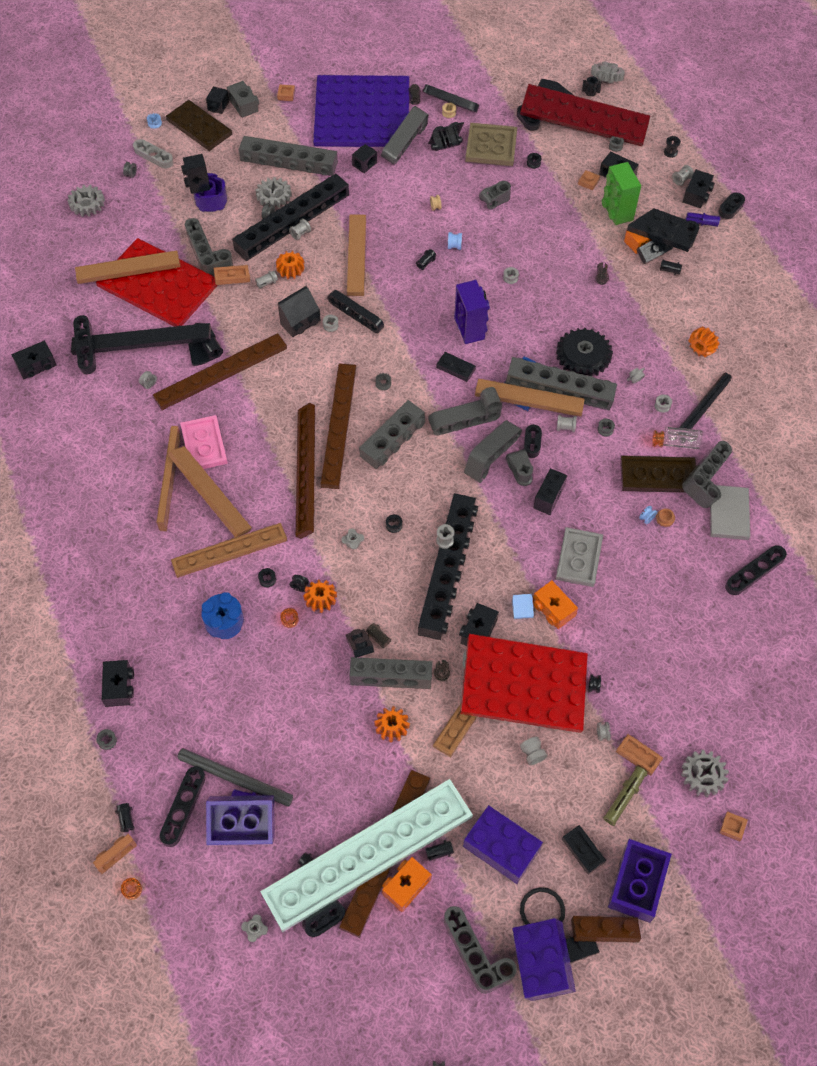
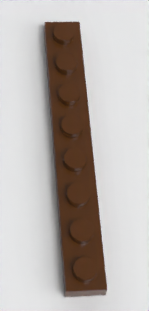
M277 333L154 393L153 398L160 409L164 410L286 350L287 345Z
M339 363L321 477V488H340L357 369L356 365Z
M308 403L298 409L295 537L300 539L314 533L315 405L312 403Z
M411 770L392 813L425 794L431 778ZM391 867L357 887L340 924V930L358 938L361 937Z

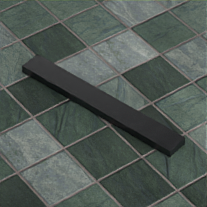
M210 323L93 335L95 353L210 341L211 325ZM82 336L80 340H85L88 336ZM72 337L70 352L72 355H77L75 337ZM84 349L81 354L88 353L90 349Z

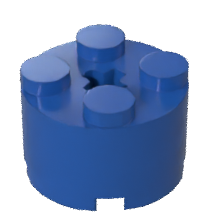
M224 592L214 595L202 604V619L206 631L211 636L230 639L240 632L244 623L242 608L239 601L230 593Z

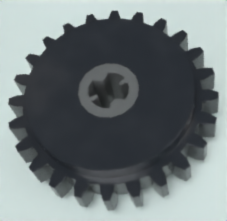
M577 328L576 331L570 330V334L565 333L564 337H560V342L557 343L556 359L559 360V365H564L563 370L568 369L581 375L592 376V374L598 376L599 371L603 373L605 368H608L609 363H611L612 345H609V340H605V335L601 336L599 331L594 332L593 329L587 330L584 328L580 330Z

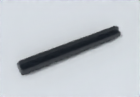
M727 372L722 374L678 428L677 433L685 437L731 381L732 376Z

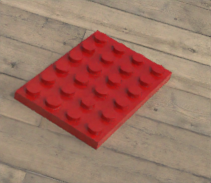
M137 238L117 260L164 253L165 251ZM180 259V267L96 281V285L101 289L174 327L183 326L218 286L215 283L214 276Z
M469 634L460 714L582 733L584 728L588 653Z

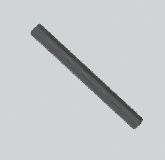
M182 748L178 753L177 757L182 762L200 767L203 771L257 794L274 795V801L285 806H290L293 801V795L189 750Z

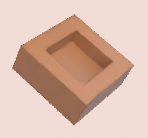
M279 84L278 100L293 101L295 85Z
M585 170L579 179L578 185L593 190L600 180V175Z
M727 811L719 833L741 841L748 819Z

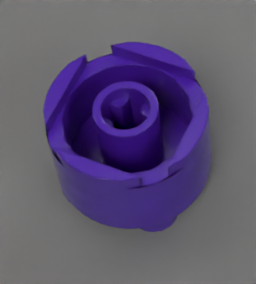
M207 173L210 190L193 193L195 204L202 212L223 210L227 203L225 181L222 177L219 178L217 174Z

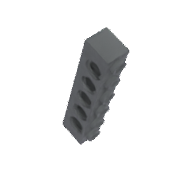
M243 136L238 149L240 161L325 176L334 175L338 164L337 151L249 136Z
M515 357L511 359L505 384L584 398V405L609 411L614 402L617 383L609 380H601L592 376H585L573 371H566Z

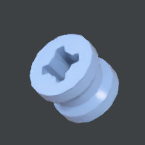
M449 232L448 249L457 248L461 250L462 233L453 234Z

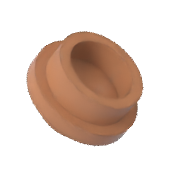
M664 508L657 512L656 521L663 527H669L673 525L675 515L672 510Z

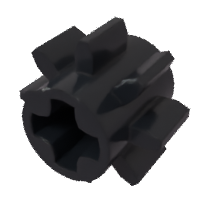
M591 76L587 78V81L583 80L582 92H585L588 96H595L596 92L600 93L601 82H598V78Z

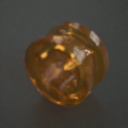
M654 430L652 446L659 445V447H663L664 431L657 432V430Z
M292 608L282 611L280 615L282 625L287 628L295 627L299 622L297 611ZM293 615V620L289 619L286 621V616L290 617Z
M128 878L121 884V893L126 899L134 900L141 895L142 886L137 879ZM134 884H136V891L134 893L129 892L127 894V886H133Z

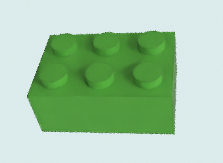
M628 162L610 166L606 175L607 181L604 187L602 206L607 209L608 216L615 225L634 221L642 185Z

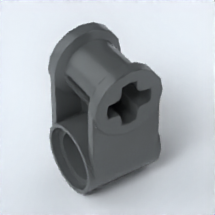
M499 181L483 189L479 194V198L487 204L486 206L489 210H492L510 200L511 184L508 181Z
M523 449L507 454V464L510 470H512L517 483L521 486L530 485L533 480V466L526 450Z

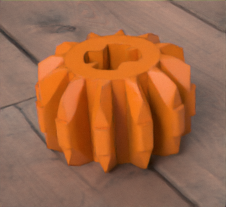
M293 250L291 253L285 251V254H280L279 258L276 259V270L280 273L281 277L286 276L287 279L290 277L295 279L296 275L301 276L302 272H304V259L299 253L294 254Z
M702 326L691 333L688 340L691 343L689 347L693 348V352H697L698 356L703 355L707 357L716 352L720 344L718 341L719 337L715 336V331H710L709 327L705 328Z
M318 579L316 584L311 581L310 587L305 588V594L303 595L306 606L308 608L312 607L313 612L319 609L322 613L324 611L323 608L330 611L331 605H335V598L337 597L334 585H329L327 580L321 583V580Z
M394 706L391 708V711L384 708V714L378 713V720L374 721V725L377 727L376 733L381 734L382 740L389 737L390 743L393 742V737L400 741L401 735L406 736V729L410 728V723L407 722L408 715H403L402 709L396 712Z

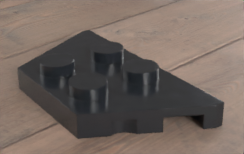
M653 208L628 225L627 231L686 252L690 249L686 220Z

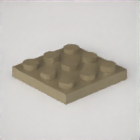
M470 123L465 162L513 166L517 127Z

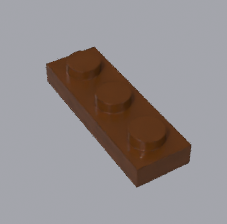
M573 916L571 919L574 941L639 943L641 940L638 918Z

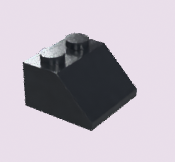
M307 286L278 302L280 325L292 337L302 334L307 328L315 326L321 320L320 309Z

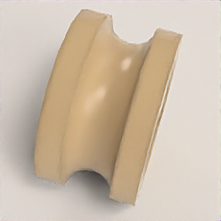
M445 103L442 106V115L444 117L453 118L456 115L455 104Z
M436 195V197L430 196L432 211H435L436 208L440 210L442 207L439 195Z

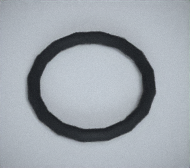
M539 887L530 890L524 895L520 903V915L525 925L530 924L524 913L525 903L531 895L538 892L549 893L556 898L561 908L559 921L563 923L565 919V906L563 900L556 892L549 888Z

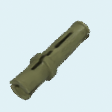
M639 766L635 767L634 772L628 780L624 781L621 792L603 817L604 821L615 826L633 795L639 792V786L648 774L646 770Z

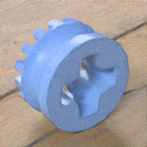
M153 113L147 116L150 128L155 129L162 125L159 114Z
M651 506L644 509L645 512H642L643 514L639 516L640 520H645L644 523L646 525L657 514V511L652 510Z

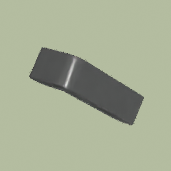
M414 106L384 147L381 157L395 165L418 133L421 134L425 130L429 114Z
M190 218L185 221L188 240L202 271L214 276V268L233 266L232 255L229 250L221 249L212 252L198 219Z
M488 387L481 392L480 400L433 412L428 416V420L434 435L439 436L497 420L501 416L502 403L496 389Z
M505 420L474 447L468 457L464 474L481 483L483 481L482 478H486L491 464L519 439L522 429Z
M720 441L711 448L682 484L683 490L702 508H709L722 496L720 489L711 479L732 453V448L726 441Z
M457 906L449 907L444 915V925L476 989L483 994H488L511 982L517 972L515 962L509 958H504L490 965L462 909ZM452 914H453L454 917H458L457 923H458L459 929H458L457 931H456L457 925H456L455 921H454V920L449 921V920H450V916H451ZM465 934L469 936L471 941L468 944H462L458 937ZM477 955L481 959V963L479 965H472L469 962V957ZM504 965L510 967L512 974L509 976L502 975L500 967ZM482 976H488L492 984L484 987L479 979Z

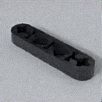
M425 84L422 91L477 113L480 106L475 102Z
M333 290L327 296L331 305L374 333H379L384 328V322L378 316L341 292Z
M80 315L73 321L77 363L81 372L87 375L96 370L92 325L87 316ZM88 335L85 340H80L82 336ZM84 349H90L88 353L81 354Z
M779 545L772 546L732 575L726 582V591L731 595L741 594L782 564L787 555L786 550ZM774 553H775V554H777V553L780 554V557H779V556H776L773 560H771V558H772V556L774 555ZM758 562H765L768 568H760ZM751 572L754 578L747 579L744 573ZM739 580H741V583L739 584L738 588H737V587H734V588H733V587L731 586L732 584L735 585L736 583L739 582Z
M194 766L187 770L160 831V840L166 847H174L179 843L206 779L205 773L200 767ZM196 773H198L200 779L195 780L193 785L196 789H194L193 787H191V784L193 782L191 775H196ZM187 791L192 792L193 798L190 801L184 802L181 799L183 793ZM177 811H182L185 814L183 820L179 822L174 821L173 815ZM171 823L175 826L173 830L175 838H170V840L167 841L165 835L171 833L173 829L172 826L169 825Z

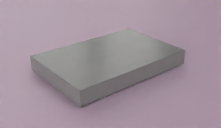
M716 485L720 489L722 496L710 506V537L749 540V488Z
M566 527L555 580L594 587L603 534Z

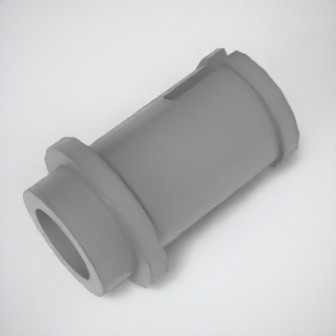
M268 271V274L256 278L255 282H257L258 288L261 289L271 283L275 284L278 277L275 271Z

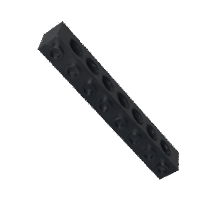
M336 173L241 234L236 235L232 239L234 250L245 261H248L290 234L289 228L296 226L300 223L301 219L309 222L349 196V184Z
M453 494L446 524L453 527L454 532L459 531L461 534L454 533V543L448 549L439 547L418 625L419 636L441 640L442 634L447 633L449 623L446 622L447 616L451 617L453 605H450L451 599L455 600L458 588H455V584L460 582L462 574L459 568L460 565L464 566L466 554H463L464 549H468L470 543L468 533L473 532L474 522L472 518L473 516L476 517L479 506L475 505V497ZM451 564L453 565V567H447L445 565ZM442 581H448L449 583H448V584H442L441 582H442ZM437 598H443V599H445V600H444V601H437L436 599H437ZM433 615H438V616H440V618H439V619H434V618H432V616H433Z

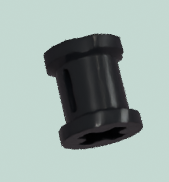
M670 136L667 138V146L664 149L665 156L669 158L677 156V148L681 143L678 137Z

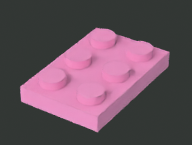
M216 415L180 423L185 447L203 469L228 464Z

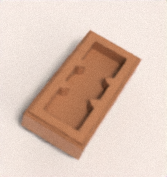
M627 734L616 750L618 754L635 766L646 770L650 776H652L663 760L662 756L629 734Z

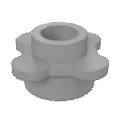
M636 368L631 371L627 381L631 380L635 384L645 377L643 373L645 368L640 370Z
M349 529L348 534L342 537V543L353 550L357 549L361 542L364 541V535L358 534L355 529Z
M254 915L250 921L242 923L241 928L243 931H246L250 942H255L268 932V927L263 925L260 915Z

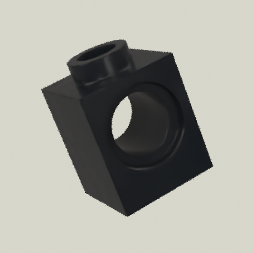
M212 87L206 97L208 111L223 114L229 103L228 90Z
M366 144L352 154V166L362 173L367 172L377 164V151Z

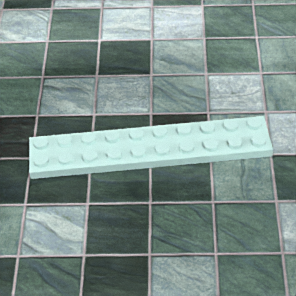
M449 779L260 892L281 931L284 932L471 819L473 814Z

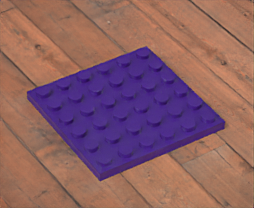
M317 75L314 146L361 147L366 144L369 147H385L409 113V76Z

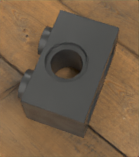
M244 81L227 86L229 101L242 118L259 111V99L256 95L254 96L250 86H247Z

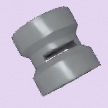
M532 737L520 745L522 752L527 755L526 760L529 765L540 763L548 757L546 751L541 749L539 737Z

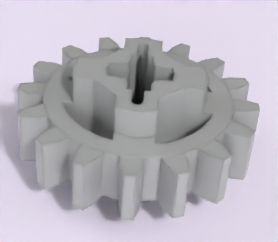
M602 62V64L592 65L591 75L598 78L601 82L614 83V81L618 82L624 79L625 70L618 67L615 63Z
M273 177V180L267 178L266 182L262 180L261 184L257 185L256 196L257 201H260V205L268 204L269 206L273 205L280 208V205H286V201H290L292 196L290 185L287 184V181L282 182V178L276 180V177Z
M83 185L81 189L76 187L77 191L72 190V195H68L69 200L67 201L71 211H74L75 215L80 213L81 217L84 214H87L88 217L90 213L96 214V210L101 211V207L104 206L105 199L102 191L98 190V187L92 188V185L88 187Z
M702 750L700 755L695 751L692 757L688 756L685 761L687 763L682 765L684 771L681 773V776L686 777L683 782L684 785H691L689 791L696 789L698 796L701 792H704L705 797H708L710 792L715 796L718 790H723L724 784L728 781V778L724 776H727L729 770L723 769L726 762H719L721 756L714 758L712 751L706 755L705 751ZM710 769L708 771V774L703 775V777H700L704 771Z

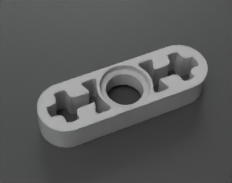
M143 139L136 140L133 143L134 151L137 155L164 169L173 166V157L170 153ZM153 152L157 153V154L154 155V156H151V155H150V154L153 153Z

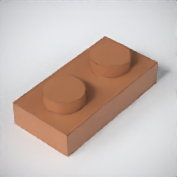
M248 265L214 268L216 285L250 282Z
M129 834L121 836L114 842V846L107 851L104 850L99 853L96 860L92 863L103 874L133 850L137 844Z

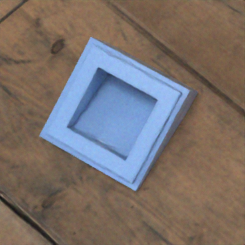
M532 594L512 596L514 619L534 618Z

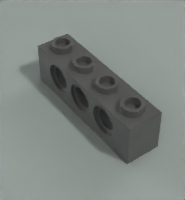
M407 400L359 447L360 457L375 469L383 466L393 453L398 452L405 441L411 439L417 429L423 427L425 424V412Z
M351 657L350 685L431 689L432 661Z

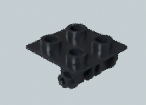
M453 122L446 127H436L428 144H431L432 151L447 149V145L450 148L451 144L452 147L460 145L463 139L459 136L464 122Z

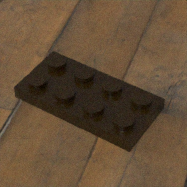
M187 100L166 115L168 122L208 151H211L233 135L230 128L190 100Z
M621 456L622 491L686 493L683 490L682 484L696 467L695 457Z

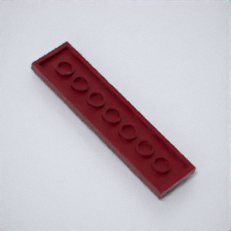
M528 84L520 115L607 138L613 136L623 138L624 142L643 146L651 117L647 114Z

